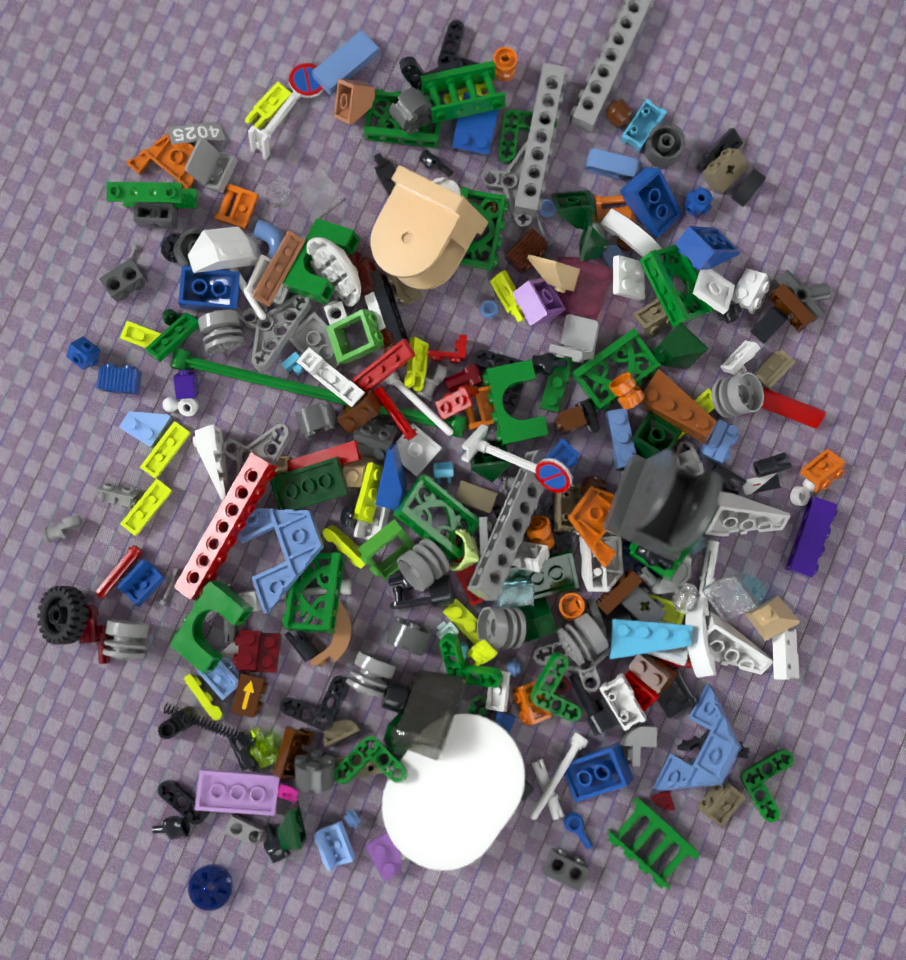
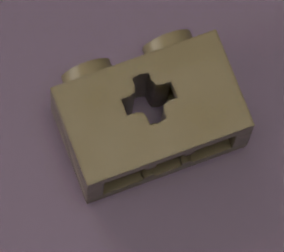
M728 148L715 161L711 162L702 174L712 191L723 193L749 169V166L741 150Z

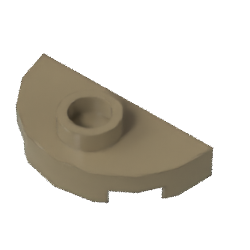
M350 719L335 720L332 728L325 731L324 745L327 747L361 731L357 723Z

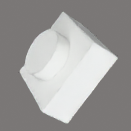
M256 591L238 593L239 597L254 608L253 611L262 609Z

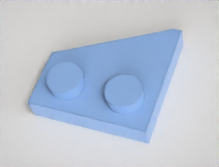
M129 411L119 428L153 448L172 417L165 414Z

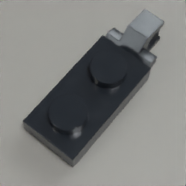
M730 128L705 152L702 157L704 160L696 166L699 173H702L725 149H738L743 144L735 128Z
M378 153L373 156L377 164L374 169L388 196H390L396 185L392 180L396 169L389 160L385 161L382 155Z

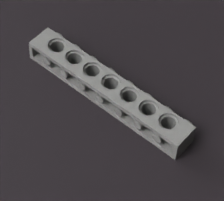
M652 0L623 1L625 6L623 10L619 9L615 18L617 23L616 25L612 24L608 36L610 38L608 42L604 41L600 52H602L600 58L597 57L593 64L595 70L593 74L589 73L585 84H587L585 90L582 89L577 100L580 102L578 106H573L570 113L572 125L591 133L651 6ZM607 58H613L614 61H609ZM603 73L607 77H601L599 74ZM591 90H598L599 93H593ZM584 106H590L592 109L587 110Z
M543 63L513 212L536 216L537 210L541 211L543 199H539L540 192L544 193L546 181H543L544 174L548 175L550 163L546 162L547 157L552 156L553 145H550L551 139H555L557 132L554 123L555 121L558 122L561 110H557L558 104H562L564 92H561V88L566 86L568 75L564 74L566 67ZM549 85H553V86H555L556 88H555V89H550L548 86H549ZM545 103H551L553 106L547 107ZM546 120L549 124L544 125L540 121ZM544 138L546 141L539 142L537 139ZM539 155L542 159L535 160L533 157ZM536 173L539 177L532 178L530 174ZM533 191L535 195L528 196L526 192Z
M536 450L527 452L524 459L538 464L546 456ZM520 467L467 590L485 601L496 600L500 596L502 585L509 575V569L516 558L518 547L523 542L524 533L531 523L532 514L538 506L541 494L545 490V487L538 481L534 472Z

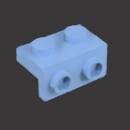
M342 821L324 826L313 834L327 871L356 859Z

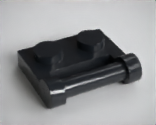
M676 667L672 669L678 674L675 681L686 697V700L681 702L672 685L668 690L661 692L657 701L667 718L673 717L699 701L696 695L693 696L681 676V670Z

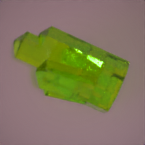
M253 727L251 730L252 740L256 737L254 749L251 747L249 753L258 761L260 768H264L276 762L278 756L274 735L268 733L263 737L260 728Z

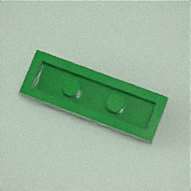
M185 312L145 348L146 353L160 363L199 328L198 320Z
M555 353V360H567V367L554 368L553 373L548 376L539 409L557 414L573 361L569 357H557Z

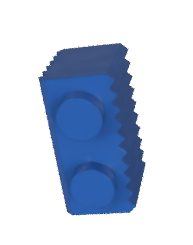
M106 363L105 366H99L96 389L105 392L139 395L142 374L134 366L125 365L124 368H117L115 364Z

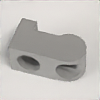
M232 813L223 833L243 842L258 845L265 829L261 825L241 817L238 813Z

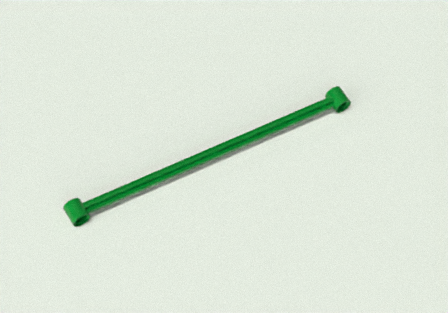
M179 348L174 349L169 366L176 370H183L188 367L333 403L348 405L328 389L191 357V352ZM382 405L379 414L390 416ZM397 406L406 420L439 428L423 412ZM453 415L450 419L443 420L453 430V434L450 436L463 438L467 418Z

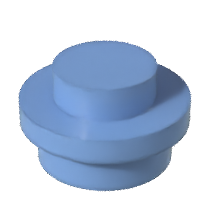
M543 199L541 211L538 210L540 216L549 218L554 215L556 208L552 200Z
M486 300L480 306V313L486 319L495 318L499 312L498 304L493 300Z
M517 658L508 660L507 670L510 672V676L516 678L518 673H521V662H518Z
M354 809L346 810V816L344 817L349 827L353 826L356 829L357 825L361 823Z

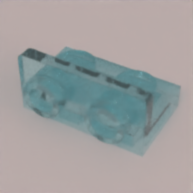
M532 580L504 581L500 596L494 600V606L500 608L534 605L533 591H535Z

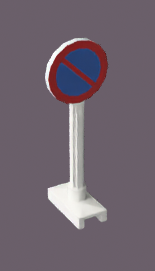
M302 63L292 69L289 75V85L294 92L265 129L260 131L254 126L249 129L250 151L254 152L256 148L262 151L263 159L266 160L270 155L269 139L271 134L300 97L312 98L323 92L324 89L312 75V71L317 67L316 65Z
M481 424L462 445V448L467 450L462 456L463 461L469 462L478 451L482 453L487 452L534 472L538 481L552 492L563 493L572 484V476L569 470L557 460L548 458L535 464L491 446L487 442L488 426Z

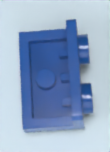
M143 559L122 580L117 588L125 593L136 606L140 607L166 578L154 564Z

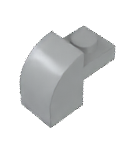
M634 725L624 734L622 743L625 746H630V749L626 750V759L631 766L640 767L641 747H657V727L655 725Z

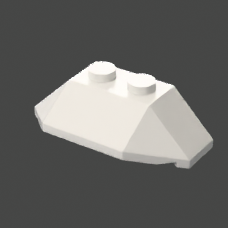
M239 227L203 230L189 252L188 258L193 273L256 265L261 251L259 245Z
M606 531L600 540L617 553L605 568L598 561L583 538L579 537L581 576L588 592H608L623 575L621 537L609 531Z

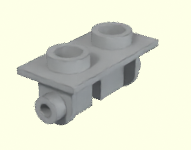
M110 482L103 483L96 488V491H99L97 499H100V501L115 504L116 498H118V505L130 508L136 505L137 499L134 498L140 493V491L134 490L132 487H119Z

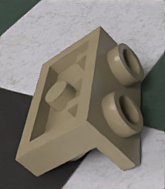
M386 274L389 284H393L396 290L393 291L396 303L400 301L401 307L423 300L420 290L408 287L397 277Z
M659 299L633 313V319L644 330V336L647 339L657 335L664 328L672 326Z
M724 779L722 784L714 785L697 808L722 828L746 797Z

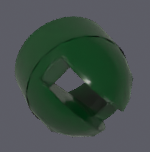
M169 308L162 313V319L167 325H172L179 319V315L176 311Z

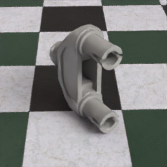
M690 554L685 558L670 582L662 576L656 578L647 567L642 568L641 572L637 574L648 585V591L651 594L673 593L676 590V592L679 591L683 598L685 595L689 596V598L694 595L693 586L686 583L691 577Z

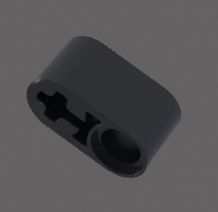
M774 305L750 332L764 344L787 321L788 317Z

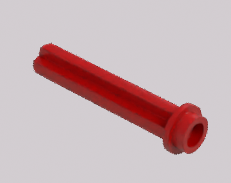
M380 386L375 389V396L405 435L403 438L410 441L417 436L416 428L413 429L383 387Z
M133 545L128 548L129 551L96 590L95 593L98 597L104 599L138 557L141 558L143 551L139 547Z

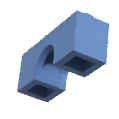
M622 408L607 411L604 414L607 431L612 438V455L616 470L624 469L629 457L636 454L634 443L631 440L632 433L627 409Z

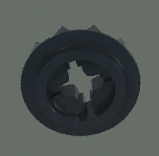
M170 233L169 236L164 237L163 242L160 244V252L163 257L172 263H178L175 258L174 250L171 251L173 249L171 243L175 245L181 235L180 233Z

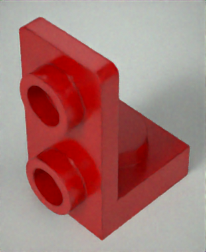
M460 334L459 340H455L454 351H458V353L427 350L428 358L437 362L442 361V359L450 360L449 362L451 363L465 361L467 335Z

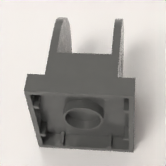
M668 449L647 460L634 454L627 461L602 528L668 560H677L682 549L691 546L702 535L711 521L721 496L722 478L714 471H707L697 476L677 466V454Z

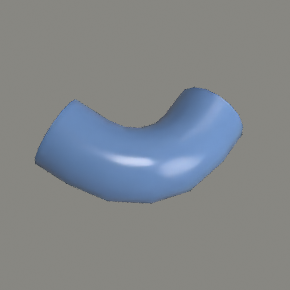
M258 220L254 230V238L263 240L269 245L267 257L272 259L284 238L283 233L278 227L262 220Z

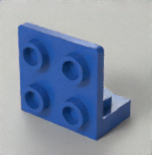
M562 438L544 459L557 460L568 469L575 466L580 453Z

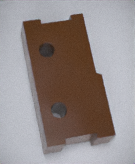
M784 283L768 297L787 317L791 313L794 314L789 323L798 333L815 319L813 314Z
M629 568L611 587L612 591L610 593L604 592L596 600L597 605L608 615L643 580Z
M286 726L273 775L280 779H286V777L295 779V757L308 754L301 747L302 744L310 746L313 731L303 727L296 729L292 726Z

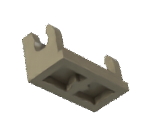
M776 350L754 375L759 379L762 387L770 389L796 361L785 351Z
M462 479L455 499L463 504L491 513L498 491Z

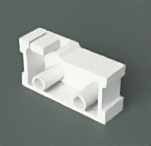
M523 541L518 547L516 558L511 566L540 573L544 561L550 556L548 546Z
M788 629L772 637L774 679H799L796 629Z
M623 673L617 675L616 679L608 683L606 681L600 684V691L624 731L630 729L631 725L639 721L641 723L646 721V715L634 697L635 693Z

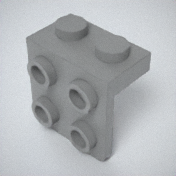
M199 138L185 166V171L206 189L223 193L238 159L234 156L220 153L207 140Z
M572 314L566 315L561 343L550 344L549 351L556 353V356L560 358L572 357V361L575 362L593 359L600 326L599 321Z

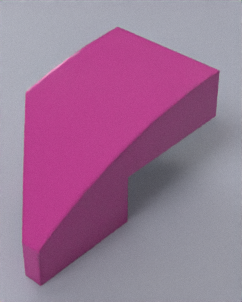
M280 784L277 797L296 802L299 790Z

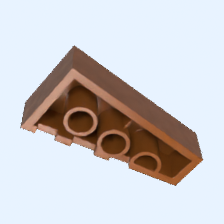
M658 369L643 392L645 397L639 403V408L648 413L649 411L653 412L684 433L706 444L716 428L717 421Z

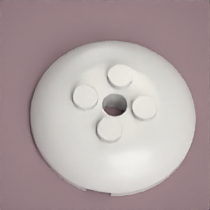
M315 237L309 240L307 243V253L311 254L313 258L310 263L316 275L328 279L334 286L335 290L332 296L335 299L341 298L343 304L349 307L357 304L361 296V283L358 270L352 264L345 251L325 238Z

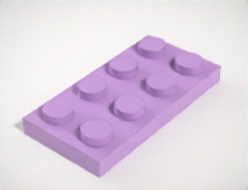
M200 768L195 810L275 816L280 778L268 773Z

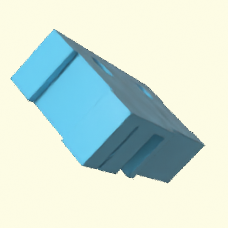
M646 99L622 135L620 142L629 144L639 153L649 133L656 125L662 122L667 111L652 104V101Z

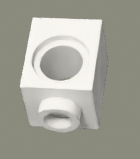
M331 301L327 304L328 306L324 307L329 325L347 317L342 301ZM336 311L342 313L338 319L332 318V314Z

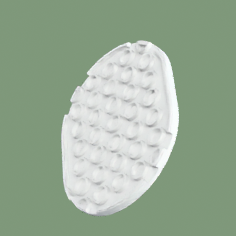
M453 714L433 722L419 734L400 761L408 773L406 780L399 784L392 782L390 779L387 781L382 800L384 824L391 840L399 851L411 861L423 867L435 870H452L472 863L489 848L521 800L525 783V767L516 742L499 724L480 715ZM394 769L393 772L396 774L394 778H400L402 770Z

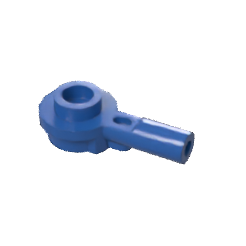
M576 812L568 813L564 818L565 828L569 832L577 834L586 849H590L593 844L583 830L582 817Z

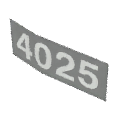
M200 123L167 127L171 145L197 142L199 138H204L205 140H225L221 124Z

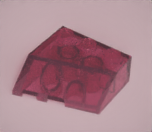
M558 257V262L580 269L574 292L566 290L565 293L558 291V296L566 308L558 316L565 318L566 315L572 314L597 320L613 269L591 261L580 262L579 257Z

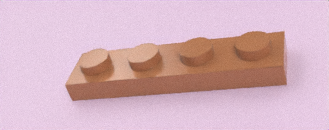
M290 230L286 232L254 290L252 298L267 307L271 305L305 243L304 239Z

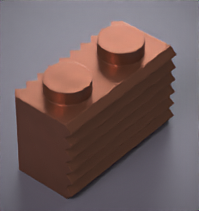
M531 228L505 254V259L520 273L524 270L529 271L533 265L527 258L528 254L543 257L547 252L548 242L536 230Z

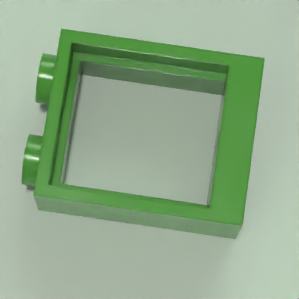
M362 309L326 327L337 363L349 364L385 347L383 335L377 325V317L372 310ZM362 319L369 343L351 351L344 328Z
M393 519L361 545L358 550L362 554L360 559L366 566L370 564L371 567L369 569L376 577L380 575L385 581L399 570L397 559L405 552L413 551L415 544L396 520ZM398 536L404 544L380 564H377L372 556Z

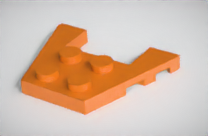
M169 133L154 142V145L147 150L141 151L137 157L126 162L134 171L142 175L153 160L179 183H182V189H192L195 180L185 171V166L194 146L190 143L171 145Z
M591 486L568 516V519L605 568L617 553L600 540L607 531L602 527L614 494Z

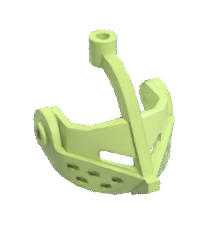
M456 529L455 533L462 537L465 543V557L461 564L457 562L449 563V569L461 571L479 562L481 552L477 548L474 537L470 536L468 531Z

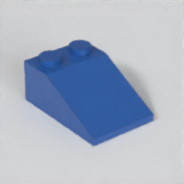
M464 92L462 100L471 99L469 93ZM499 109L458 118L452 145L453 150L490 157Z
M645 167L620 190L627 206L655 238H658L682 216L681 210L660 168Z
M689 226L675 243L679 248V252L683 256L688 257L692 261L691 265L697 270H709L741 253L716 227Z
M182 266L178 300L180 308L194 310H237L240 272L213 270L193 273L191 266Z
M393 442L387 450L375 505L396 510L409 491L406 490L407 482L397 443Z
M619 742L573 759L564 773L575 802L626 787L634 780Z

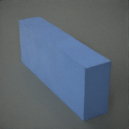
M360 30L312 71L313 78L331 96L337 91L338 78L350 80L379 55V47Z

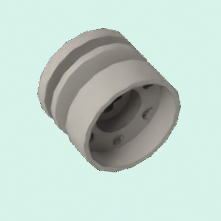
M236 310L214 311L198 319L200 332L203 335H207L203 338V343L206 344L204 347L206 353H226L244 346L245 340L241 337L243 332L240 329H236L240 326Z
M745 372L733 377L719 379L712 387V403L718 414L724 418L754 413L760 410L763 405V387L759 379L752 373Z
M426 538L413 546V551L409 550L397 559L398 567L405 579L419 591L427 589L434 583V579L441 578L450 568L441 549L434 542Z
M500 607L483 608L477 621L479 641L485 639L493 649H500L501 647L506 649L519 648L523 644L526 635V621L523 612L519 608L503 607L502 609Z
M587 613L574 619L576 629L567 624L565 625L566 631L563 628L557 630L565 652L579 666L584 664L583 657L588 661L591 659L589 649L598 655L608 648V643L603 633Z
M107 620L106 634L114 636V639L105 640L104 644L113 646V648H104L102 654L121 660L145 658L146 653L137 649H145L147 645L138 642V639L148 637L150 624L127 620Z
M359 650L354 664L360 667L361 670H351L350 674L357 679L348 677L346 683L365 695L384 698L385 692L378 687L388 688V684L382 681V677L391 679L396 665Z

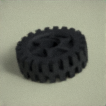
M54 586L49 588L48 592L44 593V598L40 600L42 605L38 606L40 613H37V618H40V621H37L38 626H41L39 631L43 633L42 637L50 644L75 643L84 634L83 629L87 627L85 621H88L89 618L86 616V613H89V608H85L88 605L87 601H84L86 597L84 594H81V590L72 586Z

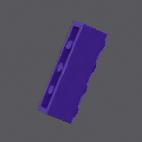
M811 497L809 499L785 570L806 578H813V575H816L819 569L817 564L819 557H822L825 551L824 542L831 533V522L837 516V504L818 497Z

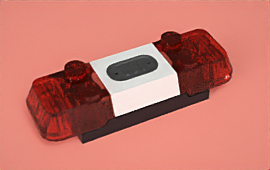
M368 256L362 258L355 265L361 283V295H364L368 309L372 310L377 317V325L383 335L385 346L382 348V351L385 354L402 339H407L408 343L410 342L387 276L380 270H377L374 262Z

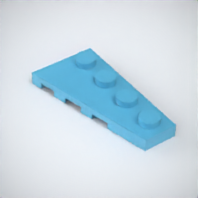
M612 619L609 659L691 646L693 626Z

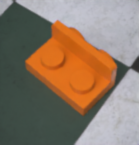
M827 448L804 466L800 474L815 484L814 492L819 493L822 489L826 490L832 481L843 476L846 461Z
M537 680L512 688L513 700L517 704L519 718L523 725H534L552 717L550 712L537 707L530 699V693ZM537 695L536 697L537 699L541 698L547 701L543 695Z

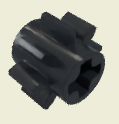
M731 300L728 311L724 314L717 312L720 321L725 320L726 324L740 318L738 314L742 312L739 303L734 304L733 300Z

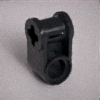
M189 706L183 708L181 715L183 714L185 709V716L187 715L189 711ZM174 715L159 725L158 735L162 739H170L192 727L193 723L190 724V721L186 723V720H179ZM166 724L171 725L173 728L171 735L167 734L164 730Z

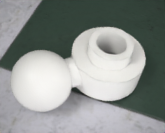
M168 397L163 401V408L167 412H174L179 409L182 415L192 416L198 411L199 404L195 398L182 399L178 402L175 398ZM185 404H188L191 409L187 410Z
M805 479L803 487H794L790 494L791 502L794 505H806L810 499V492H814L815 484Z

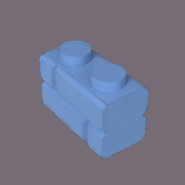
M717 419L716 428L707 443L703 444L699 456L715 464H722L728 461L731 455L729 451L731 444L735 445L739 435L736 434L738 431L737 427Z

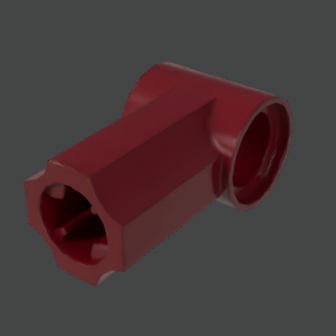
M478 364L470 365L464 368L462 372L444 379L449 393L458 391V388L468 384L469 387L484 383Z
M94 605L85 606V608H89L90 616L88 621H85L87 627L83 629L84 634L80 636L79 644L98 642L97 617L99 612Z

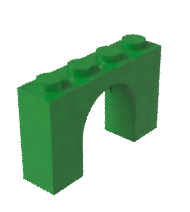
M316 218L305 239V243L282 284L292 293L327 305L335 288L328 279L311 274L312 265L310 262L313 258L311 254L307 253L308 241L315 237L328 239L339 248H342L346 254L352 256L361 239L352 229Z
M532 360L488 368L485 371V375H483L484 385L488 386L489 393H487L489 405L492 404L494 411L491 412L493 424L496 423L498 431H495L497 442H501V446L549 435L545 416L517 420L506 413L502 403V397L507 388L533 382L536 379Z
M210 581L204 586V592L194 602L192 611L184 618L183 625L173 635V641L170 644L173 649L203 674L213 672L223 657L204 638L202 626L207 614L211 611H216L235 626L244 624L254 609L221 581Z

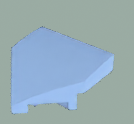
M222 658L213 672L203 674L197 670L199 676L221 701L238 687L239 671L236 669V665H233L232 658Z

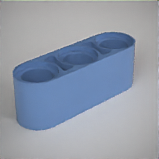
M590 149L585 170L590 173L630 182L640 173L642 162L632 157L600 149Z

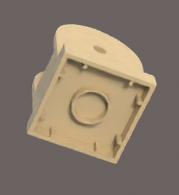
M399 165L392 177L396 185L372 230V254L377 264L384 271L397 277L408 287L417 290L433 289L444 284L452 277L476 233L482 235L488 221L463 196Z

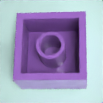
M543 278L529 280L513 292L515 302L520 306L526 321L531 326L549 322L566 310L554 287L547 284Z

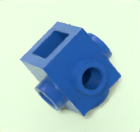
M700 186L696 191L692 189L685 198L687 200L683 207L697 219L701 214L705 215L712 208L710 204L714 198L709 190L703 189Z
M82 336L70 343L66 357L84 371L98 363L101 350Z

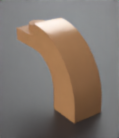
M339 601L333 640L326 650L310 660L313 667L319 665L321 668L330 661L328 657H331L336 662L344 655L350 645L353 633L352 619L342 601Z

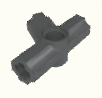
M788 269L775 280L778 286L784 283L797 298V293L803 295V300H799L815 317L812 323L826 312L817 301L831 298V289L827 282L805 286Z

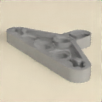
M528 140L506 171L488 170L483 174L482 179L483 185L486 188L504 192L506 201L509 202V209L514 223L521 230L527 229L532 221V216L526 215L525 220L528 221H525V224H521V220L518 219L522 218V214L513 212ZM536 155L533 158L539 160L540 156ZM531 173L530 177L537 178V174ZM493 175L496 178V182L489 184L486 182V177ZM510 177L515 183L512 186H507L504 180ZM533 191L526 192L528 196L535 195Z
M296 295L266 313L264 320H260L252 308L246 309L242 313L241 318L245 326L255 330L252 363L257 371L267 370L310 310L311 301L309 298ZM289 315H297L294 320H287ZM248 316H256L254 320L246 321ZM263 323H271L268 328H262ZM280 329L287 330L283 335L277 334ZM269 344H276L273 350L267 349Z
M277 424L247 446L233 439L226 440L222 445V450L225 455L237 461L236 478L245 464L243 456L246 452L260 455L275 465L291 437V429L287 425ZM279 429L285 432L284 436H280V433H278ZM274 437L275 439H278L279 441H281V444L276 441H272V438ZM231 443L236 445L234 453H229L228 446ZM275 444L277 451L275 454L270 455L268 448L270 445Z
M561 641L537 648L533 654L534 662L539 666L545 667L551 655L546 656L545 661H541L540 658L537 659L539 653L542 652L543 655L549 654V649H552V654H554L555 649L562 646ZM610 643L608 648L598 655L589 649L591 656L589 660L591 666L589 669H582L567 653L564 655L569 663L566 671L578 673L584 690L589 693H594L599 689L600 679L596 667L610 655ZM556 660V662H555L556 665H557V664H560V665H561V663H562L561 660H560V661ZM594 678L597 682L596 687L588 688L585 684L586 680Z

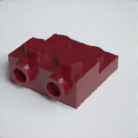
M241 630L240 634L236 635L235 645L239 647L238 654L234 653L233 665H236L238 671L277 674L282 635L255 630Z

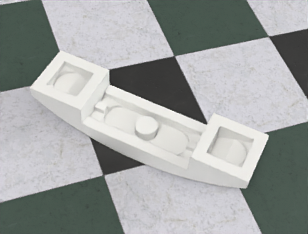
M610 209L600 222L603 228L613 236L616 234L642 257L650 251L662 249L638 225L613 209Z
M309 347L296 361L352 408L365 394L364 391L345 378Z
M707 597L688 600L685 625L693 626L691 646L687 647L697 678L716 675L714 655L709 654L705 619V617L709 616Z

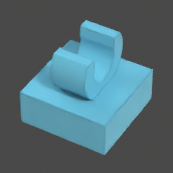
M296 352L281 363L288 373L294 370L299 376L304 371L296 362L300 358Z
M433 463L434 478H437V483L441 484V477H447L448 483H451L453 463Z

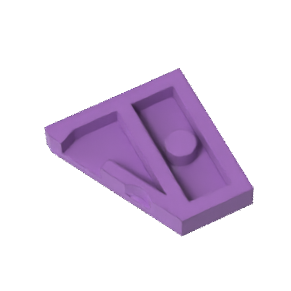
M388 832L365 844L384 882L401 872V852L391 840Z

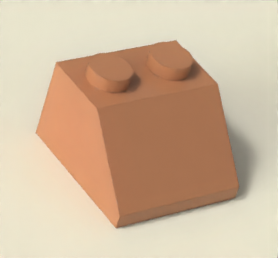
M338 78L334 117L353 125L372 107V102L375 99L374 87L360 81Z

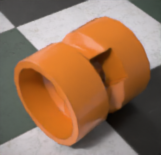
M501 47L495 51L493 56L495 78L501 82H507L516 73L517 54L512 48Z
M629 372L616 377L609 385L614 396H619L618 401L623 409L633 408L645 397V394L636 385L635 379Z
M542 515L531 517V523L526 529L528 542L547 545L548 550L551 549L554 545V538L549 519Z
M568 593L561 598L559 611L561 616L567 621H574L584 612V600L578 594Z

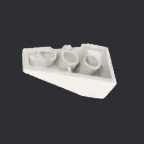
M209 425L195 430L193 444L195 448L197 447L200 457L223 502L229 492L225 454L222 450V430L215 425Z
M721 492L713 519L704 533L706 535L724 537L729 536V533L740 532L742 535L752 530H758L759 532L783 530L791 515L790 513L732 493Z
M709 611V616L705 617L709 654L714 655V661L721 662V665L728 666L730 664L739 667L741 670L762 675L773 664V659L728 622Z

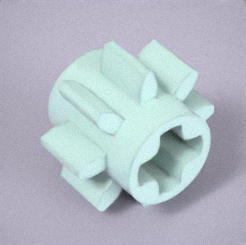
M443 621L437 626L439 631L436 635L440 640L446 633L454 635L459 633V630L451 621L447 624Z

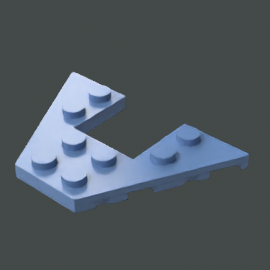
M255 509L248 517L245 528L238 535L239 541L245 543L275 529L286 562L252 577L265 614H268L324 547L312 513L309 510Z
M708 684L705 685L689 719L711 731L693 766L670 753L653 786V789L659 792L722 784L737 756L740 744L713 687Z

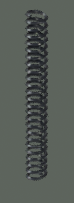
M166 702L164 714H171V717L175 715V718L178 717L182 721L186 720V723L190 721V724H197V727L201 725V728L204 727L208 731L212 730V733H219L220 736L223 734V737L226 736L227 739L230 737L233 740L234 738V742L238 739V743H245V746L249 744V747L252 746L254 749L256 737L252 741L253 736L249 738V734H247L245 737V733L241 736V731L237 736L238 730L234 733L233 728L230 732L231 728L227 729V725L222 730L223 724L219 728L220 723H217L215 727L216 721L211 726L212 720L208 723L209 719L207 718L204 722L205 717L200 722L201 715L196 721L197 714H195L194 718V713L189 717L190 711H188L185 716L186 709L182 715V708L177 714L179 706L175 712V705H173L170 711L172 704L166 710L168 704Z

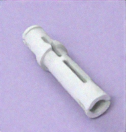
M707 540L702 576L699 577V580H701L699 598L707 597V599H710L712 582H715L713 576L720 542Z
M542 758L536 760L537 762L533 761L531 764L542 792H544L551 780ZM553 791L547 801L553 820L559 819V816H564L558 801L559 796L555 791Z

